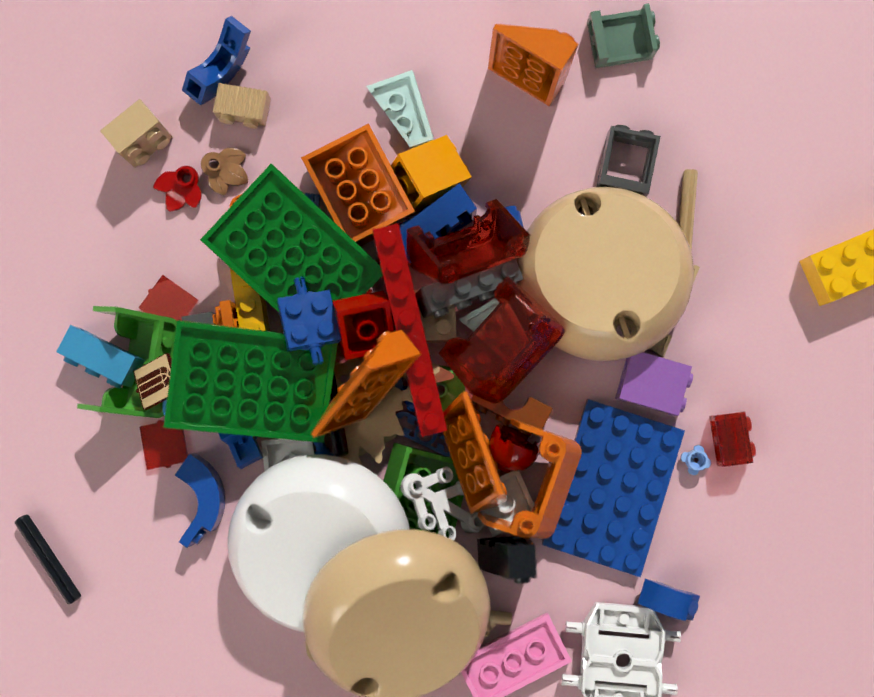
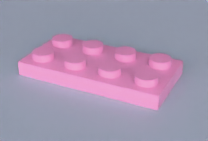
M545 613L482 645L461 673L473 697H504L571 663L572 660L549 614Z

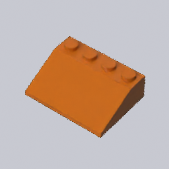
M495 24L492 31L488 69L550 106L566 81L578 43L568 33H560L555 29Z
M369 123L301 157L333 221L360 247L374 240L372 229L398 224L415 213Z
M402 330L392 333L387 331L377 339L378 344L364 355L362 364L352 370L350 379L337 389V395L330 402L311 433L313 438L366 419L421 355Z
M462 392L443 411L447 431H444L443 435L470 513L473 514L497 507L507 501V490L498 475V465L492 458L489 449V439L483 433L480 424V414L475 410L468 392Z

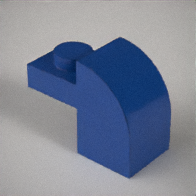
M218 433L220 439L229 446L238 468L243 469L264 458L256 441V436Z
M645 579L638 604L676 619L693 621L694 615L698 610L700 595L676 589L658 581Z

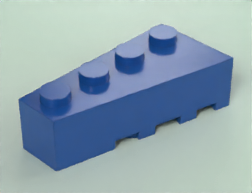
M460 183L434 203L424 208L414 218L406 220L399 226L408 265L475 220L477 207Z

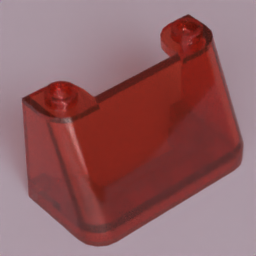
M497 199L486 202L485 207L487 211L481 217L479 215L474 216L473 226L435 239L430 231L424 234L419 225L407 229L406 257L408 264L413 270L441 284H448L516 258H521L527 252L530 234Z
M508 276L496 287L494 296L499 302L498 306L467 340L462 337L451 338L439 352L440 356L472 395L491 403H499L507 398L561 340L565 333L563 326L518 283Z

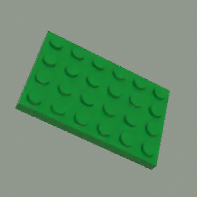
M272 163L200 239L278 312L277 299L293 296L297 293L294 282L295 278H299V280L300 277L305 278L307 292L330 290L331 299L335 301L366 294L382 277L380 265Z
M177 320L163 428L324 443L325 434L313 438L311 433L329 406L338 343L327 344L322 347L321 353L324 363L313 365L310 350H287L284 333Z

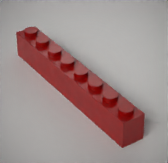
M399 223L372 229L383 280L390 301L395 330H402L421 353L406 371L420 434L424 437L447 431Z

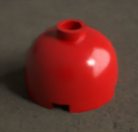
M496 425L489 441V449L492 458L497 462L498 469L509 473L511 470L522 471L532 466L539 455V443L534 441L532 445L527 441L528 437L518 432L517 429L503 425L500 430L499 425Z

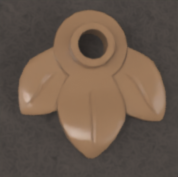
M226 148L220 153L210 152L203 156L201 169L208 176L209 186L214 192L224 196L227 193L228 185L239 186L248 182L245 170L239 165L246 157L243 151L235 148ZM212 160L217 161L218 167L211 168L209 162Z

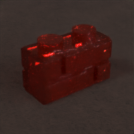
M745 412L709 416L717 466L726 467L753 463L756 449L754 443L750 442L749 431L752 430L750 417L746 416Z

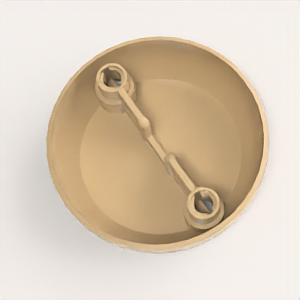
M592 187L572 192L554 201L534 219L521 242L516 260L523 276V280L516 284L518 297L530 323L542 337L555 347L573 356L589 360L609 361L629 358L655 346L679 322L688 305L693 287L694 266L691 249L684 232L676 220L658 203L648 197L622 188ZM619 325L621 327L623 337H620L616 332V329Z
M422 530L383 532L366 537L348 546L329 560L319 571L307 592L304 603L303 626L305 639L318 668L339 687L362 697H418L450 682L474 658L487 631L490 618V597L485 578L477 562L465 548L452 539Z

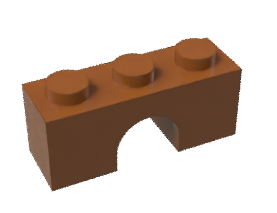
M486 373L483 374L471 398L476 410L484 414L487 411L496 414L495 420L509 426L512 418L543 429L553 408L532 397H528L521 409L511 410L503 402V392L507 384ZM520 428L518 429V432L530 438L534 434Z

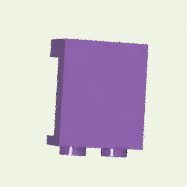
M644 352L626 358L615 399L665 412L671 416H679V413L683 412L686 406L687 398L684 397L686 388H689L692 384V366Z

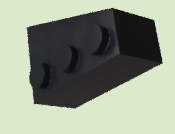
M519 536L477 538L478 566L480 570L507 579H514V583H529L530 578H537L535 544L530 538Z

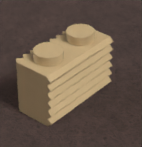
M218 83L213 113L222 123L234 124V121L242 122L244 126L256 129L258 125L266 126L271 98L265 90Z

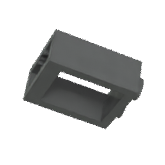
M625 125L611 126L606 137L596 187L622 188L647 197L650 191L661 136L654 135L649 130H630ZM614 141L648 148L641 182L607 175Z

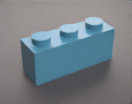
M73 325L69 326L56 351L65 356L63 361L76 367L81 364L86 367V373L98 378L102 375L108 378L106 383L117 388H121L122 385L132 387L136 379L134 371L141 368L145 362L144 359Z

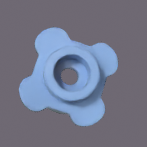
M700 445L694 446L693 450L688 453L683 452L681 454V461L686 463L688 473L691 475H697L700 470L711 466V460ZM694 458L698 459L697 463L694 462Z

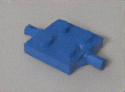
M300 277V280L295 278L294 282L297 293L293 296L277 299L287 350H310L313 365L322 364L324 360L321 348L327 344L338 343L341 340L330 290L307 292L305 278Z

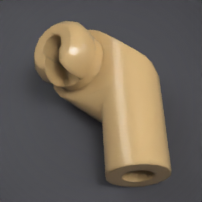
M490 610L485 637L490 635V631L497 624L511 626L512 613Z

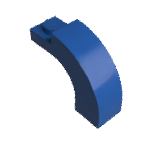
M233 16L226 18L215 49L202 64L187 71L182 91L200 106L213 99L217 93L218 83L229 84L243 65L250 50V47L246 44L251 30Z
M196 453L189 454L175 474L176 477L187 483L194 490L198 500L197 514L179 540V543L186 548L194 545V543L198 545L207 533L204 529L210 532L216 530L225 509V490L219 474L209 462Z

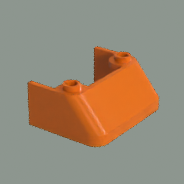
M511 418L510 424L542 436L539 444V453L545 460L549 461L532 512L527 510L520 511L514 516L512 522L483 512H478L477 517L486 526L522 538L546 539L556 529L581 458V447L572 439Z

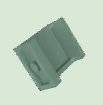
M649 3L644 4L641 10L601 16L600 10L590 12L587 26L595 68L652 60L660 48V39L658 35H655V13L650 10Z

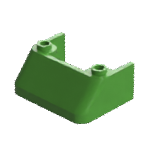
M93 306L94 312L115 315L114 329L120 337L130 339L128 352L144 359L143 366L165 354L169 367L171 366L177 320L120 307ZM160 367L161 373L167 374V368ZM156 369L138 380L135 379L132 387L123 385L122 388H109L103 395L101 406L78 403L77 409L161 418L164 416V399L145 409L142 399L163 389L164 384L156 385L141 393V396L140 392L161 382L162 377L158 376L138 388V385L159 375L160 369Z

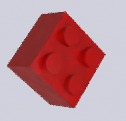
M384 291L332 301L341 336L340 347L345 360L363 357L367 352L374 349L378 344L377 339L387 331L390 333L394 332L390 301Z

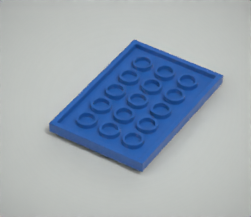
M587 399L574 439L581 447V458L556 529L550 537L543 539L542 545L641 577L685 430Z

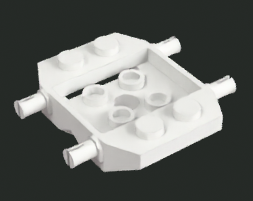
M595 602L584 622L566 621L567 627H565V632L581 633L583 637L580 674H562V685L577 686L581 690L583 697H662V694L677 696V684L662 683L661 662L665 641L680 643L681 638L679 637H681V632L665 630L654 610L644 606ZM600 630L649 635V639L601 635L598 632ZM624 653L629 655L630 660L626 666L620 667L616 664L618 655Z

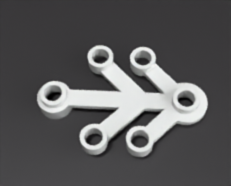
M440 468L436 473L423 478L417 473L406 475L400 485L401 492L405 497L413 500L418 516V526L421 530H432L437 523L438 534L446 537L445 532L447 530L449 532L448 538L455 540L456 530L448 525L444 511L460 520L461 527L466 533H476L482 529L484 524L477 517L478 513H468L447 500L457 495H464L460 481H457L454 486L438 492H433L427 488L438 482L441 484L450 482L453 479V472L450 468ZM443 472L446 474V479L442 476ZM424 500L430 502L434 516L427 513ZM426 518H427L428 521H429V525H428V526H426V524H425V519H426Z

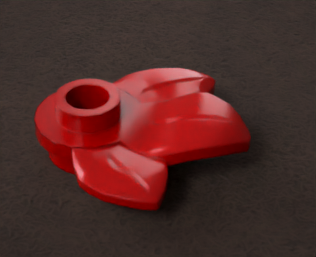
M182 166L176 172L166 171L156 179L153 185L154 189L166 193V208L168 211L179 210L186 203L196 208L202 197V192L198 186V172L191 166ZM190 175V181L185 183L183 181L184 177Z

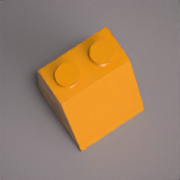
M448 135L399 153L391 164L415 211L411 216L434 203L459 183L463 188L472 178L467 165L463 163L457 153L456 146L450 141Z

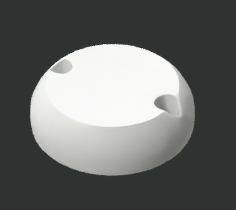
M304 455L281 461L268 468L246 489L239 499L231 518L227 541L228 557L239 587L248 600L261 613L287 628L304 632L303 608L307 592L319 571L329 560L348 546L366 537L394 530H410L398 498L376 474L353 461L340 457Z

